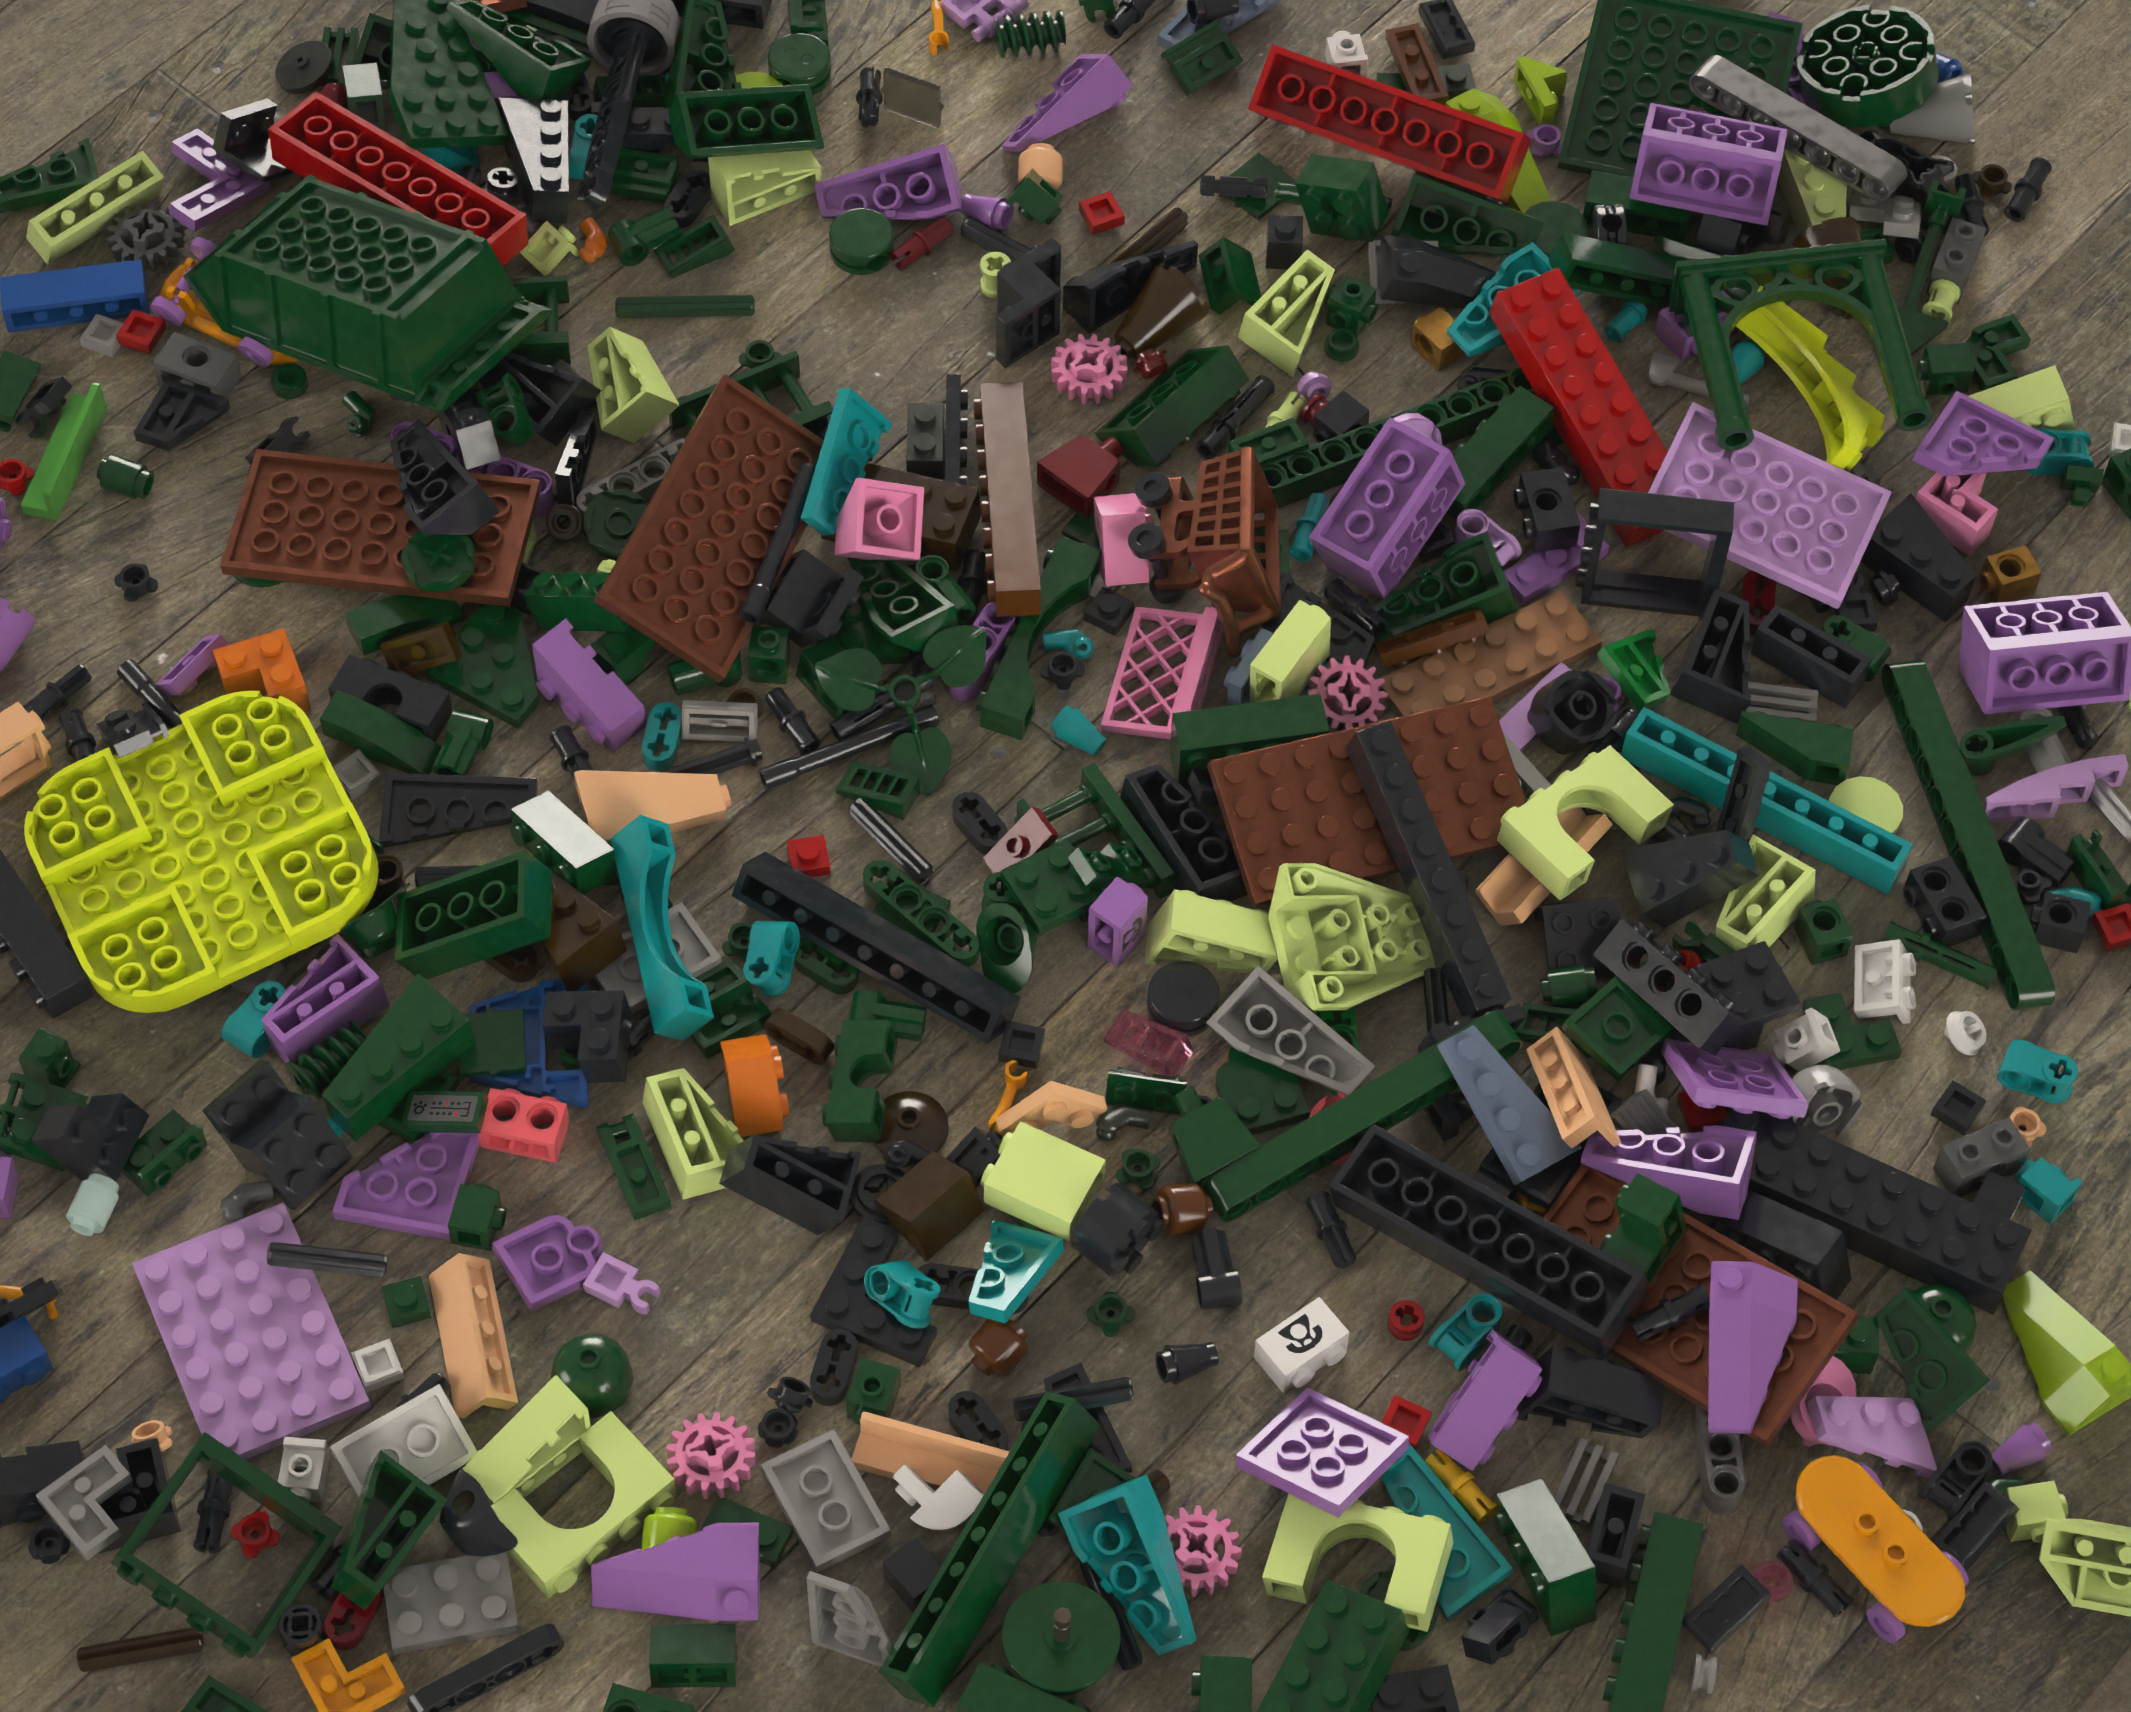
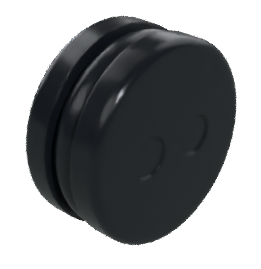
M1613 204V207H1604V205H1595L1593 207L1592 238L1627 245L1626 213L1622 204Z
M1175 961L1162 966L1152 976L1148 986L1147 1010L1152 1022L1163 1032L1177 1037H1190L1204 1032L1209 1028L1206 1022L1218 1010L1220 996L1218 982L1207 968L1195 962Z

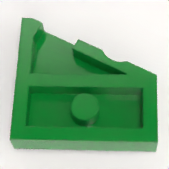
M1653 629L1605 645L1596 654L1611 676L1619 683L1622 691L1638 712L1643 707L1648 709L1664 703L1671 694L1668 681L1663 675L1664 666L1662 658L1654 653L1652 643L1656 639V634Z

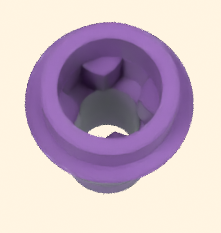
M966 194L962 198L960 212L998 231L999 229L1006 230L1010 226L1014 215V207L1006 203L1007 199L1003 197Z
M2033 1422L2028 1426L2022 1424L1996 1451L1991 1453V1466L2002 1477L2008 1472L2045 1460L2046 1454L2052 1451V1445L2045 1432L2037 1423Z

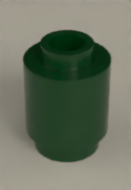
M112 454L108 459L104 458L99 464L97 479L100 480V486L103 489L134 500L137 497L145 499L152 489L154 472L149 471L146 465Z
M1583 965L1546 970L1547 978L1540 979L1543 1001H1551L1552 1006L1555 1007L1585 1004L1598 992L1593 967L1584 968Z

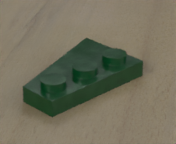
M1908 1287L1903 1289L1875 1314L1894 1360L1898 1362L1907 1382L1908 1392L1918 1407L1927 1435L1991 1381Z

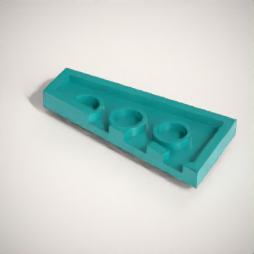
M842 388L838 391L801 515V519L821 535H834L837 517L855 479L865 477L866 472L863 468L868 459L875 457L881 447L878 440L882 433H888L893 424L851 388Z
M1409 1443V1449L1380 1476V1479L1393 1507L1402 1510L1408 1515L1417 1517L1432 1515L1451 1524L1454 1543L1437 1598L1447 1622H1450L1513 1573V1568Z

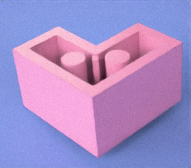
M1936 472L1918 491L1916 500L1951 545L1970 556L1990 535L1998 508L1978 496L1981 493L1987 473L1943 476Z
M1135 493L1093 497L1095 532L1100 542V549L1102 550L1101 576L1105 586L1149 583V571H1152L1148 559H1140L1134 556L1128 545V537L1130 532L1140 524L1152 523L1151 513H1148L1147 507L1141 505Z

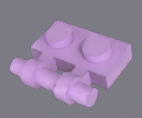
M1027 0L941 1L943 13L963 29L972 23L978 25L977 28L971 31L972 37L977 42L995 35V17L999 25H1001L1003 15H1009L1011 21L1014 22L1016 15L1029 7ZM995 7L1000 10L993 16L988 14Z

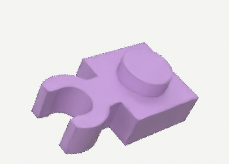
M604 1252L583 1283L584 1292L617 1308H620L626 1299L631 1302L633 1309L640 1314H648L650 1311L649 1304L639 1299L641 1295L647 1293L657 1298L660 1295L659 1286L651 1280L637 1281L639 1277L637 1268Z

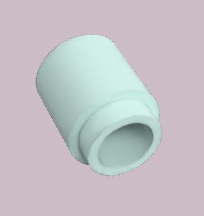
M95 1173L90 1174L87 1180L81 1182L66 1214L67 1220L71 1223L70 1227L75 1232L85 1236H92L93 1233H102L119 1199L117 1194L119 1185L107 1176Z

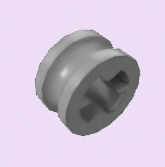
M1695 1654L1690 1679V1691L1696 1692L1697 1689L1702 1688L1706 1694L1712 1695L1717 1671L1716 1657L1704 1660L1702 1655Z

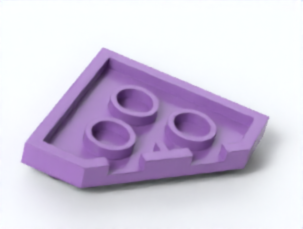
M1956 391L1917 448L1912 461L1943 476L2036 469L2050 449L2054 438Z
M429 1132L428 1135L410 1145L406 1142L379 1157V1162L361 1172L357 1169L344 1176L332 1211L334 1219L451 1241L448 1222L460 1184L468 1185L480 1145L478 1133Z

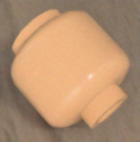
M1035 143L1028 146L1018 158V183L1033 168L1056 190L1061 186L1063 181V159L1061 154L1054 150L1053 146L1045 143Z

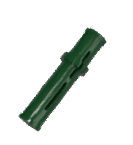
M1893 921L1890 922L1882 942L1900 939L1907 953H1912L1916 962L1919 963L1920 960L1926 961L1954 975L1981 985L1987 990L1989 989L1998 967L1991 966L1961 951L1930 939L1931 935L1926 932L1921 935L1895 924ZM1905 940H1908V941H1910V942H1912V943H1915V944H1917L1918 946H1916V945H1914V944H1911V943H1909V942H1907V941H1905ZM1943 956H1944V957H1947V958H1949V959H1951V960H1953V961H1956V962H1958V963H1960V964H1963V965H1965V966H1967V967H1969V968H1972V969H1974V970L1968 969V968H1966V967H1964V966H1962V965H1959V964H1957V963H1955V962H1952V961H1950V960H1948V959H1946V958H1943Z

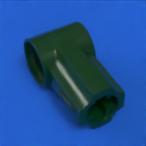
M666 206L636 222L630 219L618 221L609 228L607 234L620 262L625 266H634L647 258L650 249L682 234L669 206Z
M928 555L921 558L916 564V573L955 606L958 626L967 624L968 620L975 614L976 607L949 574L947 561L937 555Z
M739 651L726 677L720 683L683 659L667 664V671L675 694L677 693L679 696L713 684L720 687H731L737 684L743 674L741 652Z
M454 709L448 720L446 740L433 765L434 774L467 776L478 751L485 750L490 742L494 727L493 719L462 709Z
M858 990L853 995L848 1020H888L897 1038L921 1042L925 1030L927 1008L887 1001L885 996L876 991Z

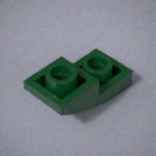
M1109 843L1100 852H1093L1078 847L1068 856V859L1085 885L1089 887L1107 888L1116 877H1119L1126 883L1133 884L1142 883L1148 878L1140 866L1142 864L1140 856L1130 847H1121Z

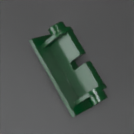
M1118 1067L1117 1070L1110 1069L1108 1071L1105 1102L1107 1105L1124 1104L1155 1112L1180 1115L1181 1112L1172 1097L1187 1088V1080H1180V1075L1173 1077L1153 1074L1152 1077H1146L1145 1072L1124 1070L1122 1067Z

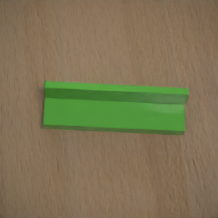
M92 383L87 396L70 394L21 503L23 514L58 521L107 411L101 384Z

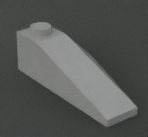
M1257 966L1206 1022L1211 1029L1236 1050L1344 1095L1354 1092L1376 1068L1374 1064L1260 966Z
M809 1571L806 1580L812 1643L881 1667L893 1647L869 1597L853 1585Z

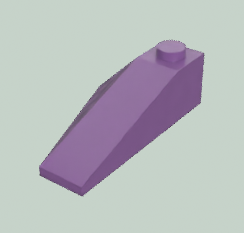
M945 144L814 184L822 218H836L843 212L851 209L867 208L878 211L887 219L930 220L961 210L962 187L954 156Z
M759 1522L715 1523L703 1527L702 1531L681 1538L680 1535L667 1539L666 1543L644 1550L636 1549L593 1563L591 1566L592 1607L713 1621L758 1620L760 1609Z

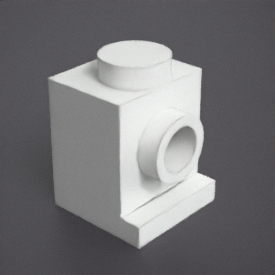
M1343 30L1336 32L1332 37H1327L1325 49L1327 64L1338 68L1355 66V69H1347V71L1366 77L1368 57L1367 54L1365 55L1360 34L1351 35L1350 32Z
M1812 1007L1805 1010L1806 1014L1775 1030L1778 1042L1773 1044V1049L1782 1064L1787 1063L1799 1072L1840 1052L1828 1018Z
M284 1437V1451L278 1482L308 1503L322 1502L331 1458L326 1440ZM295 1469H297V1470H305V1471H304V1472H301V1473H298V1472H295Z

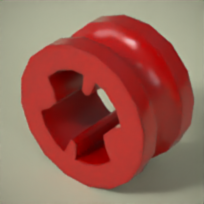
M1398 1301L1390 1309L1387 1322L1389 1332L1398 1340L1409 1341L1417 1338L1423 1330L1424 1310L1414 1301ZM1404 1314L1413 1316L1409 1326L1400 1324Z

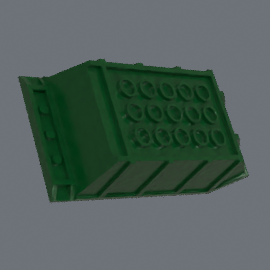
M308 175L295 187L290 186L286 191L280 192L256 216L240 229L232 232L214 251L183 276L222 331L240 338H252L269 349L443 413L553 313L552 309L527 301L523 296L519 295L486 238L477 236L468 229L463 231L428 219L422 213L416 211L411 213L368 198L365 193L359 192L357 194L318 180L313 175Z

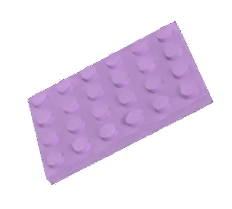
M1692 402L1648 493L1734 502L1733 534L1726 559L1838 609L1892 492L1752 429L1754 439L1748 446L1735 451L1723 450L1718 446L1715 428L1717 424L1713 411ZM1664 530L1708 550L1710 534Z
M284 1202L132 1263L201 1435L204 1432L208 1433L245 1460L282 1445L284 1437L299 1438L371 1408L370 1401L314 1271L270 1266L267 1264V1249L271 1242L302 1245Z

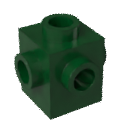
M1346 274L1338 286L1335 284L1331 286L1326 295L1325 304L1328 305L1326 324L1335 329H1349L1357 338L1365 326L1373 321L1377 313L1378 305L1375 304L1377 289L1365 281L1357 280Z

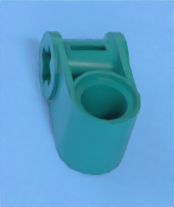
M583 115L575 123L572 148H570L568 159L569 179L584 180L583 171L598 115Z
M2036 429L2053 437L2054 440L2036 469H2025L2027 472L2034 475L2061 476L2067 465L2094 468V461L2089 456V447L2091 445L2089 433L2082 430Z
M756 921L750 930V943L743 967V974L745 979L752 985L758 986L764 995L772 998L778 997L785 993L791 983L793 964L800 942L799 929L796 923L792 921Z
M275 981L260 983L238 1010L228 1017L223 1025L221 1038L253 1059L261 1057L271 1045L261 1019L286 992L285 988Z
M2013 1040L2008 1045L1997 1073V1079L2000 1084L2010 1090L2029 1094L2048 1103L2059 1104L2067 1101L2071 1096L2072 1083L2077 1078L2078 1067L2074 1060L2066 1055L2038 1047L2029 1041ZM2060 1065L2064 1066L2062 1073L2059 1072ZM2052 1086H2056L2054 1093H2051Z
M907 1260L871 1266L867 1269L864 1277L865 1289L870 1298L891 1312L899 1322L911 1328L921 1329L928 1327L931 1320L929 1310L933 1299L937 1298L941 1291L940 1285L936 1281L925 1276Z
M1480 1293L1474 1295L1451 1318L1439 1326L1430 1338L1429 1346L1432 1349L1439 1348L1455 1362L1454 1368L1456 1370H1464L1490 1342L1486 1338L1491 1329L1493 1328L1499 1332L1502 1315L1501 1303L1491 1294ZM1483 1313L1490 1316L1492 1320L1485 1323L1479 1322L1473 1316Z

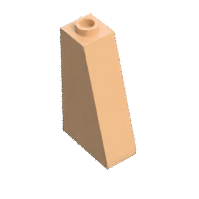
M593 770L574 772V784L585 823L611 847L610 838L639 815L669 824L670 832L674 833L725 820L726 807L731 806L727 785L719 784L717 774Z

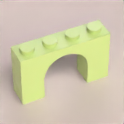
M1609 745L1598 754L1596 752L1590 753L1581 762L1580 766L1572 772L1566 770L1561 773L1554 784L1547 789L1540 788L1536 790L1521 807L1517 808L1514 806L1510 808L1500 820L1502 825L1497 841L1554 896L1562 900L1587 882L1595 860L1564 831L1557 815L1565 810L1578 807L1600 811L1610 817L1640 845L1666 826L1674 804Z
M612 1411L579 1436L582 1454L606 1478L615 1491L611 1506L599 1520L589 1526L578 1529L556 1527L545 1521L515 1488L491 1505L499 1520L517 1538L518 1544L516 1547L507 1551L509 1557L547 1599L557 1592L563 1593L571 1588L581 1572L590 1565L592 1566L593 1563L605 1560L610 1553V1549L622 1539L627 1541L633 1538L642 1528L644 1519L648 1515L654 1514L656 1507H670L677 1496L675 1479Z
M1288 1493L1262 1576L1267 1595L1307 1604L1319 1563L1325 1553L1334 1545L1352 1538L1371 1539L1388 1548L1396 1559L1384 1603L1401 1609L1409 1628L1428 1632L1454 1543L1451 1524L1432 1515H1425L1423 1517L1408 1515L1392 1506H1385L1382 1509L1368 1506L1358 1499L1338 1518Z

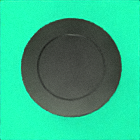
M306 41L288 50L279 60L275 71L276 79L286 92L302 94L312 91L323 84L332 73L335 64L334 55L323 42Z

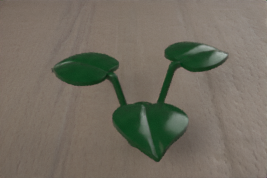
M969 625L955 626L936 633L929 639L923 651L924 661L935 670L916 678L909 675H900L891 684H878L883 676L881 663L873 653L860 648L843 650L828 659L816 663L815 670L825 693L835 704L845 710L855 712L868 710L875 701V691L890 692L894 703L901 708H906L913 734L903 733L896 737L889 749V763L894 771L920 778V792L927 795L935 791L943 782L951 762V747L946 735L936 727H930L920 732L913 708L921 699L920 685L935 679L938 675H940L942 681L947 686L954 688L967 687L977 681L986 663L987 633L984 628Z

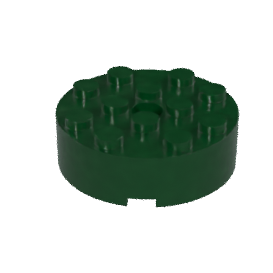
M1870 5L1859 6L1829 16L1815 25L1801 41L1802 48L1800 53L1796 57L1802 96L1806 106L1837 124L1846 127L1890 125L1894 120L1900 119L1921 108L1923 103L1933 93L1939 78L1935 41L1931 27L1918 14L1905 8L1891 5L1889 10H1871Z

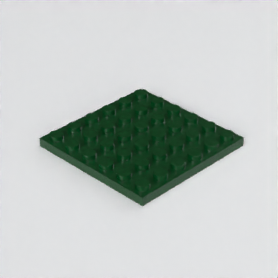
M1598 0L1563 140L1558 168L1591 175L1592 170L1634 178L1650 103L1732 118L1698 98L1689 87L1690 77L1712 55H1718L1786 94L1802 23L1690 0Z

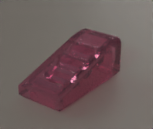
M1124 1009L1103 1038L1104 1042L1109 1046L1166 1076L1176 1077V1075H1179L1193 1053V1047L1188 1035ZM1133 1026L1135 1030L1129 1039H1124L1130 1027ZM1147 1034L1148 1036L1142 1045H1138L1142 1037ZM1159 1041L1162 1042L1157 1051H1153Z

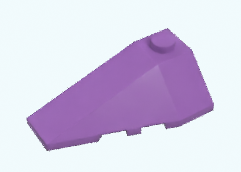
M1080 54L1054 80L1052 86L1055 88V91L1046 97H1041L1037 101L1035 106L1038 112L1024 118L1001 147L1008 152H1020L1031 144L1039 143L1109 108H1115L1127 97L1125 93L1133 84L1109 54Z
M1718 1125L1703 1126V1132L1680 1133L1679 1127L1666 1128V1134L1644 1135L1639 1129L1616 1130L1621 1141L1616 1147H1613L1599 1131L1589 1136L1581 1156V1164L1629 1184L1639 1173L1680 1194L1683 1207L1701 1214L1739 1220L1747 1196L1757 1132Z
M1711 1261L1709 1433L1751 1434L1767 1395V1387L1773 1372L1780 1363L1783 1355L1782 1350L1789 1333H1792L1797 1321V1279L1755 1262Z

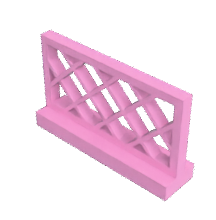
M1145 607L1135 608L1101 722L1102 731L1171 740L1172 713L1202 709L1224 631L1216 608L1205 607L1203 614ZM1142 620L1158 621L1161 627L1147 635L1140 629ZM1184 624L1196 626L1195 631L1183 639H1180L1174 631ZM1168 634L1175 643L1158 652L1152 643ZM1147 647L1153 656L1136 665L1131 658L1132 654ZM1182 651L1187 657L1186 662L1172 669L1166 662V659ZM1160 664L1166 673L1150 682L1143 672ZM1137 676L1144 686L1127 694L1123 689V684ZM1173 680L1178 686L1177 692L1163 699L1156 689ZM1151 693L1158 703L1141 712L1134 702ZM1127 706L1135 714V716L1127 721L1113 720L1115 713ZM1163 710L1170 717L1167 727L1151 725L1148 721L1149 718Z

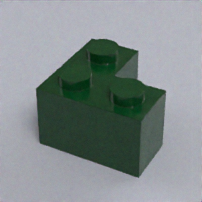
M1637 1173L1630 1184L1626 1183L1620 1189L1616 1198V1206L1621 1223L1613 1234L1608 1233L1604 1237L1599 1249L1644 1273L1648 1290L1688 1229L1680 1194Z

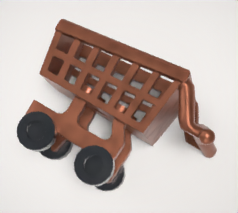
M1243 447L1241 450L1201 462L1195 500L1182 476L1167 477L1161 472H1151L1142 476L1135 485V494L1141 505L1155 509L1160 525L1158 526L1154 523L1140 524L1130 532L1128 537V545L1134 556L1140 559H1148L1155 574L1149 584L1150 591L1155 600L1162 604L1174 603L1183 597L1187 589L1198 587L1199 594L1210 601L1213 608H1216L1224 625L1227 654L1232 658H1236L1241 654L1240 636L1265 624L1272 618H1279L1281 616L1278 505L1254 449L1251 447ZM1264 513V520H1254L1255 514ZM1265 529V536H1254V530ZM1254 546H1265V553H1256ZM1174 558L1173 565L1167 567L1164 559ZM1266 562V570H1264L1261 563ZM1192 563L1196 569V571L1191 572ZM1233 610L1252 613L1237 620Z

